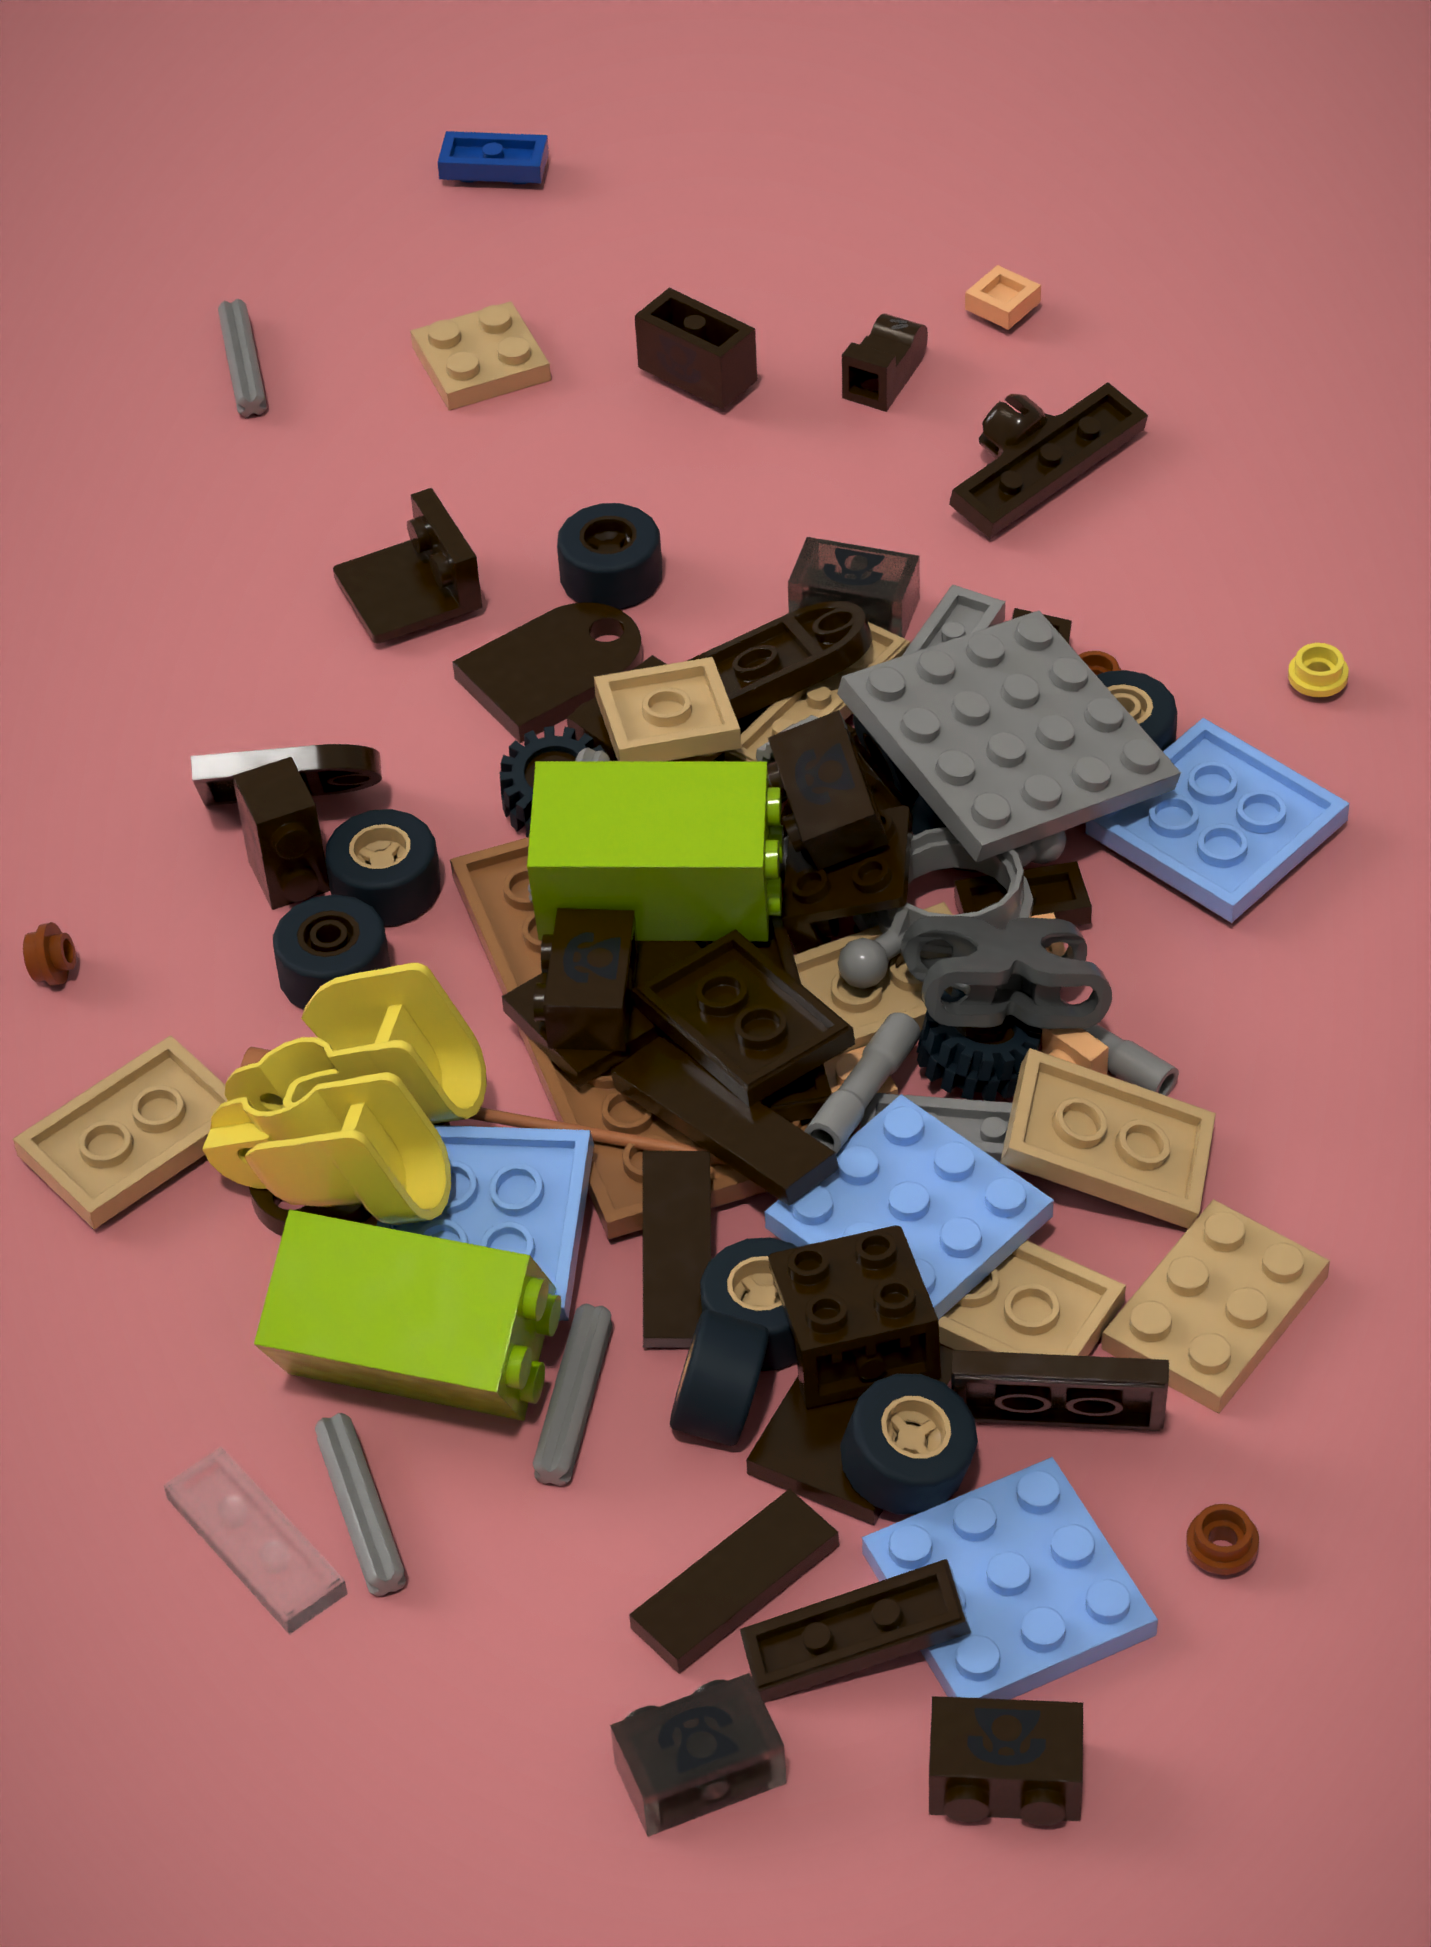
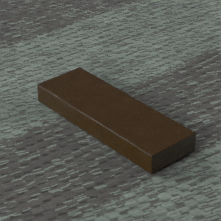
M643 1151V1347L690 1348L697 1323L702 1314L700 1280L708 1262L711 1260L710 1151Z
M789 1489L630 1613V1627L676 1672L680 1673L839 1546V1532Z
M944 1559L741 1628L740 1633L756 1693L761 1702L766 1703L969 1634L971 1629L953 1570L948 1560Z

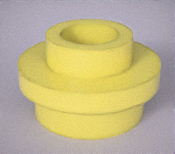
M1307 644L1299 649L1289 664L1288 679L1290 684L1298 692L1307 696L1320 698L1335 695L1343 690L1348 682V665L1344 661L1342 653L1330 644Z

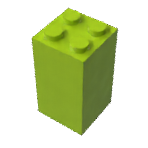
M535 761L527 871L539 940H542L543 934H554L557 908L635 910L637 941H716L735 929L749 941H768L769 916H781L782 880L779 877V863H783L784 829L783 825H781V787H769L767 761Z
M289 1209L254 1345L291 1375L524 1421L528 1404H536L542 1393L545 1379V1364L539 1362L545 1335L552 1337L557 1329L561 1313V1297L555 1295L556 1287L530 1255Z

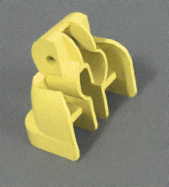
M408 963L336 977L319 987L305 1006L301 1017L317 1037H301L285 1042L265 1054L258 1063L237 1068L228 1077L225 1085L227 1102L222 1103L213 1112L210 1131L202 1150L209 1163L223 1176L241 1185L256 1189H267L275 1197L292 1205L334 1207L363 1204L366 1210L378 1221L391 1225L433 1220L440 1216L445 1209L451 1189V1166L447 1149L433 1124L464 1120L478 1113L484 1102L487 1086L486 1066L482 1049L474 1033L434 974L427 966L421 963Z

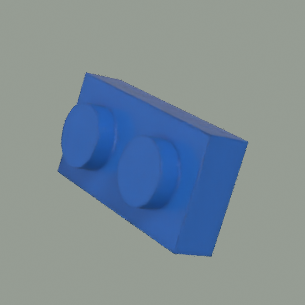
M446 131L437 162L439 179L459 180L467 183L475 181L510 182L517 185L542 183L549 154L548 135Z

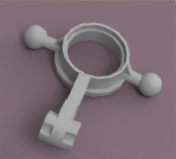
M811 715L808 718L801 720L796 724L790 725L781 732H784L791 728L797 727L799 725L817 719L818 717ZM769 741L759 747L756 752L757 761H767V765L775 762ZM947 827L925 830L916 835L912 834L908 884L913 879L930 871L960 868L977 870L994 877L1007 890V894L999 902L980 911L957 915L927 912L909 903L900 908L875 912L880 931L883 934L875 940L862 937L846 944L840 951L837 963L842 978L849 985L862 989L877 985L886 976L889 960L901 953V943L905 932L914 921L928 916H967L985 920L998 929H1005L1010 920L1031 918L1033 896L1028 881L1024 877L1023 867L1031 862L1043 865L1055 861L1064 852L1067 841L1065 831L977 863ZM932 940L922 947L919 954L923 958L928 959L951 957L952 946L945 940Z

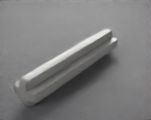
M236 299L232 303L223 301L218 307V313L237 411L244 417H248L253 413L261 415L267 406L247 305L240 299Z
M586 1303L582 1304L575 1311L533 1460L534 1476L543 1484L553 1483L562 1486L571 1480L613 1326L610 1320L611 1312L604 1306L594 1307Z
M338 1413L331 1418H322L315 1426L317 1441L368 1590L375 1596H383L388 1592H397L403 1588L406 1582L404 1568L352 1420L344 1413Z

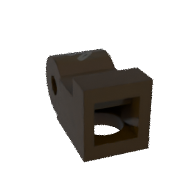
M886 313L881 314L874 323L870 335L866 336L860 344L851 342L842 354V398L887 412L923 359L928 340L927 327L923 324ZM878 378L879 391H870L861 386L863 382L869 379Z

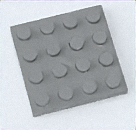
M1039 610L844 675L841 678L837 692L839 697L976 863L1175 790L1181 774L1171 760Z

